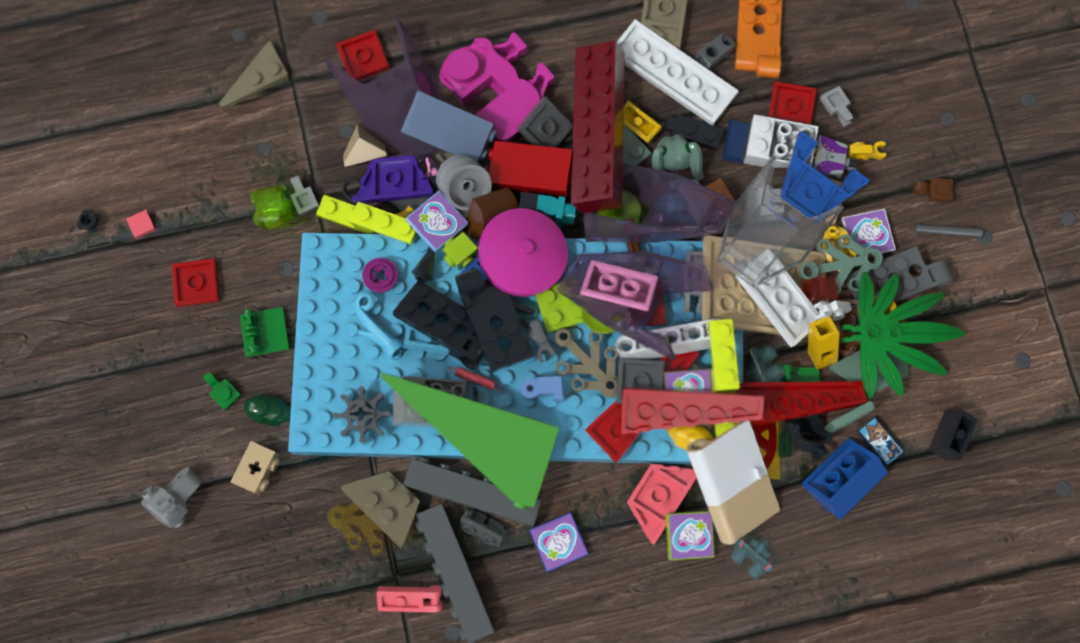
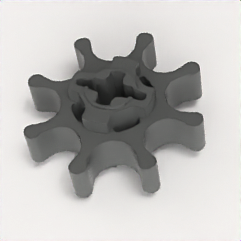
M360 386V396L358 399L351 401L345 394L340 396L347 403L348 407L344 413H334L333 417L336 420L342 418L347 420L348 425L346 429L341 431V435L344 438L351 431L357 430L360 432L359 442L366 444L365 434L369 430H376L380 436H384V431L377 426L378 420L382 417L390 418L392 414L390 411L380 412L377 409V404L384 399L382 393H378L373 400H367L365 398L366 389ZM363 410L365 411L366 414H370V415L364 416V417H363V420H361V419L358 417V415H360Z

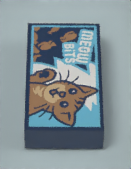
M873 417L856 431L885 466L889 465L904 452L876 417Z

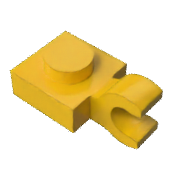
M879 141L874 146L865 145L863 142L853 143L847 149L846 157L858 160H868L869 158L884 159L886 153H879L877 148H884L886 142Z

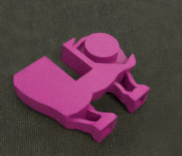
M515 32L510 35L508 42L492 46L487 38H474V42L470 46L460 48L449 54L442 65L439 77L442 83L454 93L463 106L488 86L497 93L498 97L476 113V116L496 126L495 130H497L494 140L509 142L519 135L520 132L516 128L541 98L544 97L547 87L555 83V76L542 62L537 65L536 75L533 80L526 81L518 78L510 62L517 60L519 56H524L528 52L527 45Z

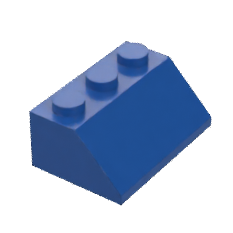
M847 438L801 484L828 512L841 520L888 472L878 456L852 439Z

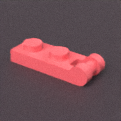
M438 585L430 587H378V611L440 612L443 609V604L440 600L442 588ZM424 598H431V601H425Z

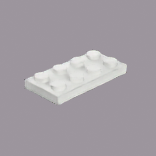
M769 248L764 250L736 276L740 284L790 347L795 346L808 334L809 323L819 320L817 317L820 315Z

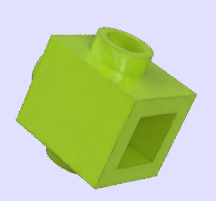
M462 232L458 237H452L444 244L443 252L445 257L443 259L451 268L455 266L459 271L462 268L465 269L478 255V248Z

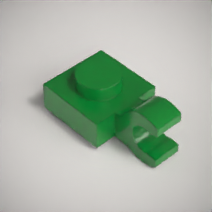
M210 372L202 377L214 389L209 395L225 411L242 396L226 379L220 383Z

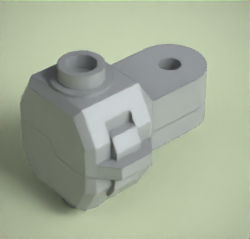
M186 467L166 487L154 486L153 488H147L141 496L143 498L141 505L163 525L170 528H178L185 521L184 515L188 512L185 501L199 487L202 479L189 467Z

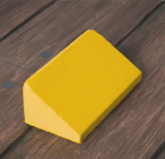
M630 101L626 102L624 105V125L645 142L649 143L659 134L662 126Z

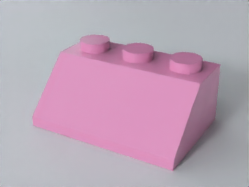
M591 260L580 294L650 311L658 276Z

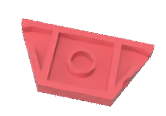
M651 464L627 501L628 506L651 544L654 545L665 529L666 514L675 513L697 478L694 469Z

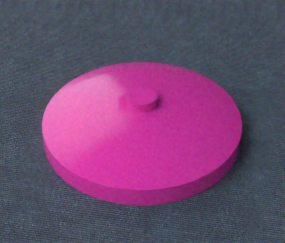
M517 208L498 214L487 224L479 240L478 258L484 274L494 286L514 296L528 297L541 294L556 284L566 268L568 249L563 233L550 218L531 209Z

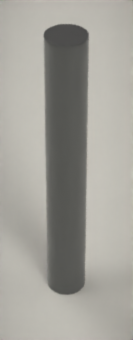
M915 225V233L982 237L983 229Z

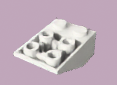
M754 115L750 125L744 164L760 167L788 168L798 133L803 131L816 141L818 126ZM815 148L805 161L810 166H812Z

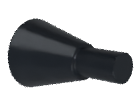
M428 247L427 253L412 270L414 278L423 283L433 280L436 253L430 247Z

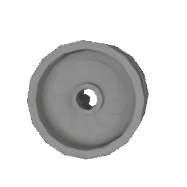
M455 155L448 158L441 164L437 172L436 183L438 190L457 209L469 210L472 198L491 193L492 182L490 175L474 158L468 155Z

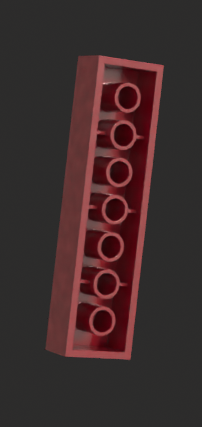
M616 40L579 47L575 51L571 204L581 214L622 208L625 53Z

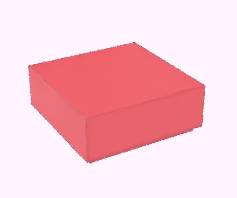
M147 210L126 218L136 239L156 230Z

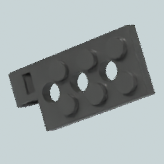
M917 246L884 259L880 267L868 272L871 281L877 283L880 290L888 280L889 275L895 273L899 275L901 282L893 299L895 303L942 287L955 280L946 259L926 266ZM911 266H918L921 269V275L918 277L911 276L909 268ZM859 270L850 273L845 280L846 283L850 279L855 278ZM853 281L852 287L857 289L858 283ZM850 291L853 299L858 300V291Z

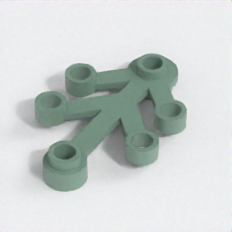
M842 235L837 240L838 246L842 249L849 248L859 256L851 258L831 245L829 240L822 239L816 244L817 251L827 253L838 261L820 265L806 262L799 268V275L803 280L810 281L816 278L818 274L840 270L835 280L826 287L828 295L836 296L841 292V286L852 268L862 265L856 277L850 279L847 283L848 289L856 292L859 290L861 274L880 267L883 262L882 253L874 247L865 249L854 242L849 235ZM842 238L848 240L847 245L842 244ZM821 242L827 245L826 250L820 247ZM869 255L874 257L873 263L868 261ZM805 268L810 269V276L805 275ZM853 281L858 283L857 289L852 287ZM832 285L836 286V293L830 290Z

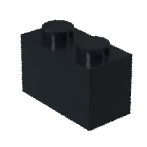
M962 409L945 410L928 450L945 461L962 460L978 419Z

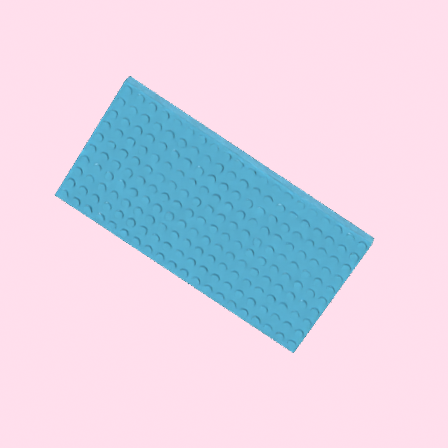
M302 233L288 452L293 455L467 459L434 427L393 426V388L379 376L381 371L397 377L410 376L467 381L454 375V371H457V368L460 367L496 381L494 386L496 390H490L467 381V399L473 400V387H477L478 402L559 428L549 461L614 463L585 432V429L616 401L617 396L608 398L598 390L575 392L571 387L572 380L577 377L582 378L584 381H598L592 374H567L561 376L564 402H554V396L539 397L534 401H528L521 394L520 386L526 379L560 376L556 372V364L560 361H565L568 364L583 365L567 347L561 348L555 343L554 336L556 332L547 334L535 296L521 297L509 294L511 299L535 310L533 316L526 315L518 310L516 312L520 319H524L529 323L538 320L548 344L554 350L553 358L547 351L542 353L544 360L542 363L537 358L539 346L537 342L532 343L528 331L531 330L530 324L528 328L523 329L535 355L534 358L491 373L486 359H484L477 370H471L465 367L458 359L449 355V353L448 355L404 348L398 356L391 358L378 343L358 334L360 329L368 330L358 318L354 302L359 293L363 291L371 292L375 297V304L366 312L394 338H398L404 345L407 324L394 317L393 310L418 281L414 278L412 270L427 253L429 247L419 235H416L413 244L409 245L381 234ZM467 236L478 248L480 238L473 239ZM565 238L568 259L566 268L556 284L577 278L581 289L591 260L633 270L626 240ZM639 240L646 273L658 276L657 280H663L666 324L665 326L624 327L612 333L602 334L599 368L605 374L607 360L604 357V352L608 347L616 348V342L621 336L702 321V314H697L698 297L690 296L691 306L689 313H683V287L686 251L703 252V241ZM443 246L435 254L433 280L427 281L425 284L464 307L455 281V276L459 275L464 268L458 271L455 266L451 268L443 259L445 257ZM375 258H386L395 264L398 271L396 286H393L389 292L386 291L379 294L370 291L364 284L362 273L369 261ZM385 270L381 273L374 272L377 276L376 281L380 279L387 280L384 275ZM682 286L680 290L683 297L670 301L668 294H665V292ZM367 298L363 300V306L367 305ZM425 305L418 308L421 312H428L430 310ZM605 313L599 314V316L602 318L607 317ZM439 317L437 321L439 323L445 324L449 322V319L446 317ZM492 318L490 325L493 328L502 327V321ZM585 323L566 328L572 333V340L590 358L591 343L589 342V334L592 330ZM458 328L456 330V332L460 335H465L468 333V331L464 328ZM733 329L739 383H743V330ZM562 333L560 334L559 338L560 340L565 341L568 338V336ZM595 334L592 335L591 339L597 342L600 337ZM695 334L692 335L690 338L697 339L700 337V335ZM502 338L498 341L502 349L511 347L508 339ZM672 338L668 343H674L678 339ZM650 342L645 347H652L655 343ZM625 347L623 351H629L632 347ZM711 348L698 350L699 356L688 370H691L694 364L699 369L711 370L713 368ZM608 351L607 356L609 358H613L615 356V352ZM619 353L617 359L615 360L616 377H618V364L620 358ZM662 357L648 360L659 361ZM560 365L558 367V370L560 372H565L567 370V367L565 365ZM576 381L574 387L579 389L582 387V383ZM608 382L606 387L611 390L615 385L612 382ZM360 386L366 389L365 398L367 400H373L378 393H382L384 399L377 404V409L380 412L390 411L392 414L390 418L382 417L378 420L377 426L384 431V436H380L376 430H369L365 434L366 444L359 442L360 432L357 430L351 431L344 438L341 435V431L346 429L348 425L347 420L343 418L336 420L333 417L334 413L341 414L347 410L348 405L340 396L345 394L349 400L354 401L360 396ZM363 410L362 413H361L360 415H358V417H359L361 420H363V417H364V416H367V415H370V414H366L365 411ZM667 429L640 432L617 462L692 465L686 450L675 446Z

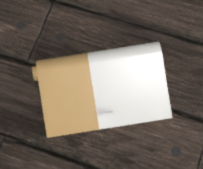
M750 421L739 422L712 441L699 439L691 442L686 447L718 537L722 543L728 545L735 544L744 535L780 511Z

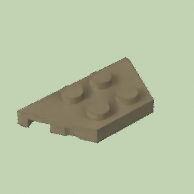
M644 0L641 24L680 50L687 0Z
M389 471L345 484L341 487V490L401 549L405 546V541L409 530H411L420 501Z

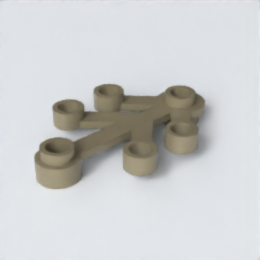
M561 328L556 331L554 336L555 343L561 348L567 347L583 364L575 365L560 361L556 364L557 374L560 376L567 374H592L598 381H584L582 378L577 377L571 382L572 389L575 392L598 390L608 398L617 396L618 377L615 376V360L618 357L617 349L608 347L604 352V357L607 360L605 374L599 368L600 343L602 342L601 333L592 331L589 334V342L591 343L589 358L572 340V333L568 329ZM564 333L568 338L562 341L559 338L560 334ZM592 335H598L600 337L599 341H593L591 339ZM614 351L615 356L613 358H609L607 356V352ZM560 365H565L567 367V370L565 372H560L558 370V367ZM580 381L582 387L577 389L574 387V383ZM612 382L615 387L610 390L607 389L606 384Z

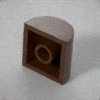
M507 187L472 198L466 219L469 224L463 231L471 238L478 239L481 237L487 224L495 216L507 210L517 209L518 204L511 190Z

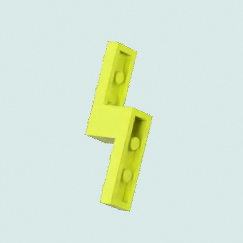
M324 195L316 213L320 218L365 234H381L409 245L413 244L417 234L405 221L406 218L361 202H357V205L354 206Z
M732 319L709 321L708 328L713 367L710 370L712 392L735 393L740 387ZM738 422L714 424L715 438L738 424Z

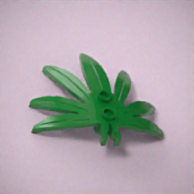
M867 272L861 274L858 290L860 325L855 327L852 325H841V330L857 332V335L841 338V343L860 342V368L866 398H872L876 389V363L890 388L898 396L904 394L899 371L892 360L886 355V351L920 370L941 376L948 374L946 369L932 357L916 349L899 344L900 342L914 344L938 343L966 335V332L961 329L941 323L898 322L931 308L944 297L943 292L914 298L885 315L884 311L889 307L896 295L899 275L895 273L885 282L873 306L874 288L871 278Z

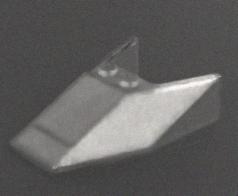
M774 156L769 159L730 209L717 259L719 263L753 288L801 265L844 208L839 205L818 216L809 218L776 195L770 189L776 161Z

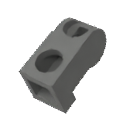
M723 33L698 50L695 61L711 71L715 65L735 50L737 44L726 33Z

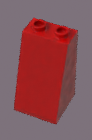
M494 141V147L489 150L490 169H486L491 178V189L501 190L508 187L513 194L517 195L525 192L552 196L556 199L560 196L565 197V203L570 204L573 150Z

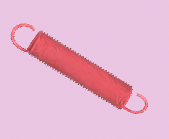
M460 367L457 368V371H454V375L487 389L496 390L494 389L496 384L494 380Z

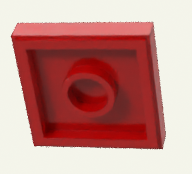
M376 30L336 43L350 83L390 69Z
M774 81L768 117L811 125L817 88Z
M215 258L171 264L174 302L177 308L220 302L217 261Z

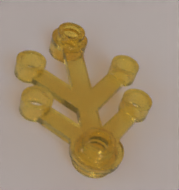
M355 503L347 507L335 506L329 510L327 514L328 523L334 528L341 529L350 549H359L362 542L360 536L353 533L349 524L359 527L369 543L373 554L378 555L383 552V542L376 538L371 529L382 530L366 514L362 516L352 515L360 510ZM338 513L343 515L340 519L334 518ZM413 526L411 527V530H409L405 542H408L413 538ZM353 539L359 541L357 545H352L350 542ZM380 544L381 548L374 550L373 545Z

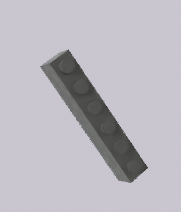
M418 457V460L411 459L403 483L406 488L534 528L542 500L538 499V497L534 508L527 506V509H522L514 506V502L488 478L483 477L481 481L474 479V474L466 471H461L460 474L452 472L453 468L447 465L440 464L439 467L430 465V460Z
M440 504L416 514L418 520L415 521L420 534L424 533L427 540L423 542L428 555L432 554L435 559V563H432L436 575H441L444 584L441 585L444 596L445 598L450 597L453 604L449 606L454 619L458 618L462 626L458 628L462 640L473 643L494 634L495 630L444 506Z

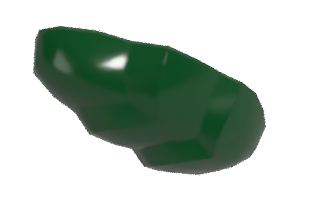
M261 394L250 397L244 404L246 415L256 423L277 427L281 423L290 421L291 407L286 404L283 398Z

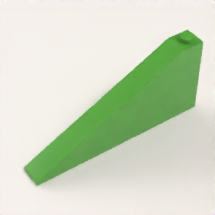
M380 371L379 376L513 501L514 506L522 509H527V506L534 508L558 434V427Z

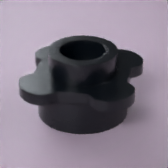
M83 210L79 216L77 227L80 230H88L92 234L96 233L98 230L97 225L102 220V216L99 213L93 214L89 210Z

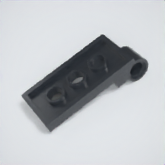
M477 268L456 275L455 281L459 295L491 373L534 358L535 355L510 295L494 286L489 279L483 281L481 273ZM492 318L500 319L502 327L493 328L490 325V320ZM502 338L508 339L511 347L502 349L498 341Z

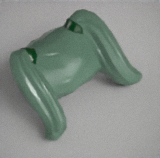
M678 134L673 135V137L662 138L652 155L654 178L651 183L653 186H658L662 183L664 170L677 171L690 167L695 179H704L700 146L695 142H688L683 136Z

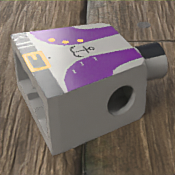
M817 134L816 141L818 143L815 146L812 161L814 169L825 177L834 180H840L844 170L851 171V169H857L858 159L846 157L848 149L846 144Z

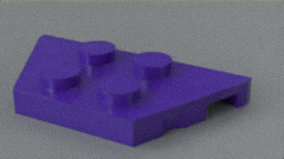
M414 155L379 158L371 160L367 173L360 181L361 187L357 195L352 197V202L356 205L357 202L366 204L432 197L435 192Z

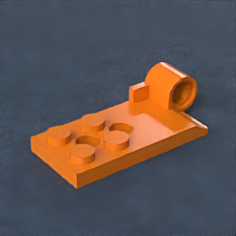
M739 0L735 70L755 71L757 77L779 78L781 67L780 29L782 0ZM756 7H762L765 9L766 13L763 15H758L755 13L754 9ZM760 26L764 29V33L758 35L753 31V28Z

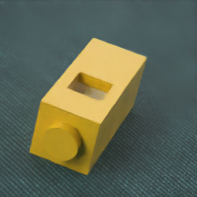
M830 316L811 322L808 326V355L817 370L838 362L840 333Z

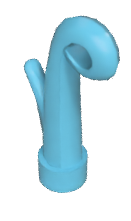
M368 291L359 293L355 299L354 308L358 318L368 331L360 329L358 334L372 339L383 347L384 351L391 358H395L403 351L404 345L398 338H394L366 312L375 304L374 295ZM367 298L368 303L363 306V300Z

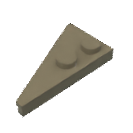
M271 41L265 44L219 102L222 110L289 78Z

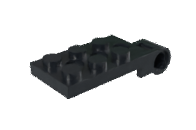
M420 280L414 284L393 310L394 317L449 349V355L458 359L465 367L477 370L484 361L485 356L478 339L474 336L475 332L465 307ZM425 305L430 310L428 312H421L418 308ZM439 317H446L449 319V322L442 324L437 319ZM458 328H464L468 331V333L465 335H460L456 332V330Z

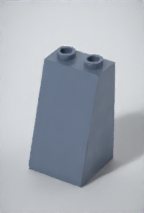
M417 91L401 132L454 156L468 155L480 164L485 162L489 152L486 148L489 142L494 141L497 130H495L496 126L489 121Z

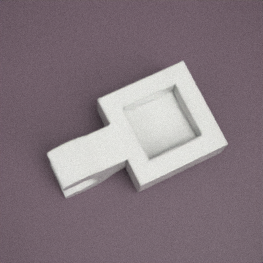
M835 300L832 303L821 301L814 305V308H818L820 315L817 316L818 319L830 316L832 321L843 319L845 314L852 310L850 302Z

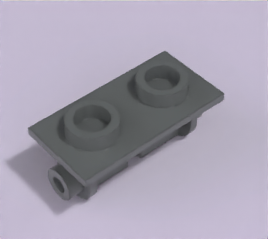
M467 509L461 518L459 527L467 534L482 538L486 544L495 545L499 548L502 538H504L508 531L504 528L505 526L492 519L485 525L484 521L487 516L474 509Z

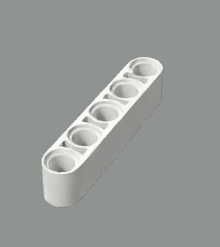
M710 319L623 335L618 338L616 348L620 358L640 360L710 349L708 322L722 319ZM695 334L700 335V337L697 339L690 338L692 335ZM672 338L678 339L674 343H668ZM650 342L655 343L652 347H645ZM625 347H632L629 351H623Z

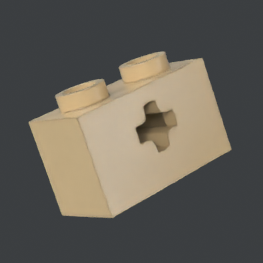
M250 441L231 483L260 495L261 491L264 492L269 484L268 477L271 471H275L279 464V454ZM254 466H259L261 471L255 472L253 470Z

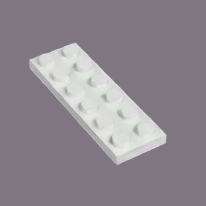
M636 19L617 41L625 53V65L710 125L715 124L738 94L737 89Z

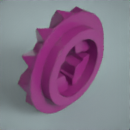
M375 258L365 265L362 273L363 282L370 291L379 294L381 292H389L393 286H396L398 279L397 268L392 261L386 258ZM385 270L384 275L387 280L380 279L376 281L377 276L374 272L381 273Z

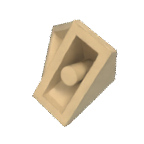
M357 124L343 155L345 167L387 156L385 145Z

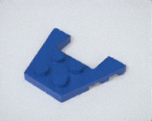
M800 131L779 198L812 222L817 223L838 207L841 202L855 194L862 186H865L870 180L857 170L851 169L839 187L805 162L818 142L803 131Z

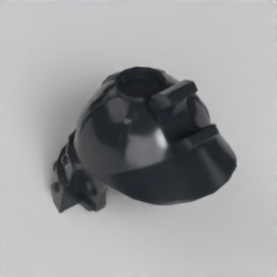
M819 414L783 421L793 446L802 452H810V457L814 462L829 454L824 444L829 443L833 439V435L822 428Z

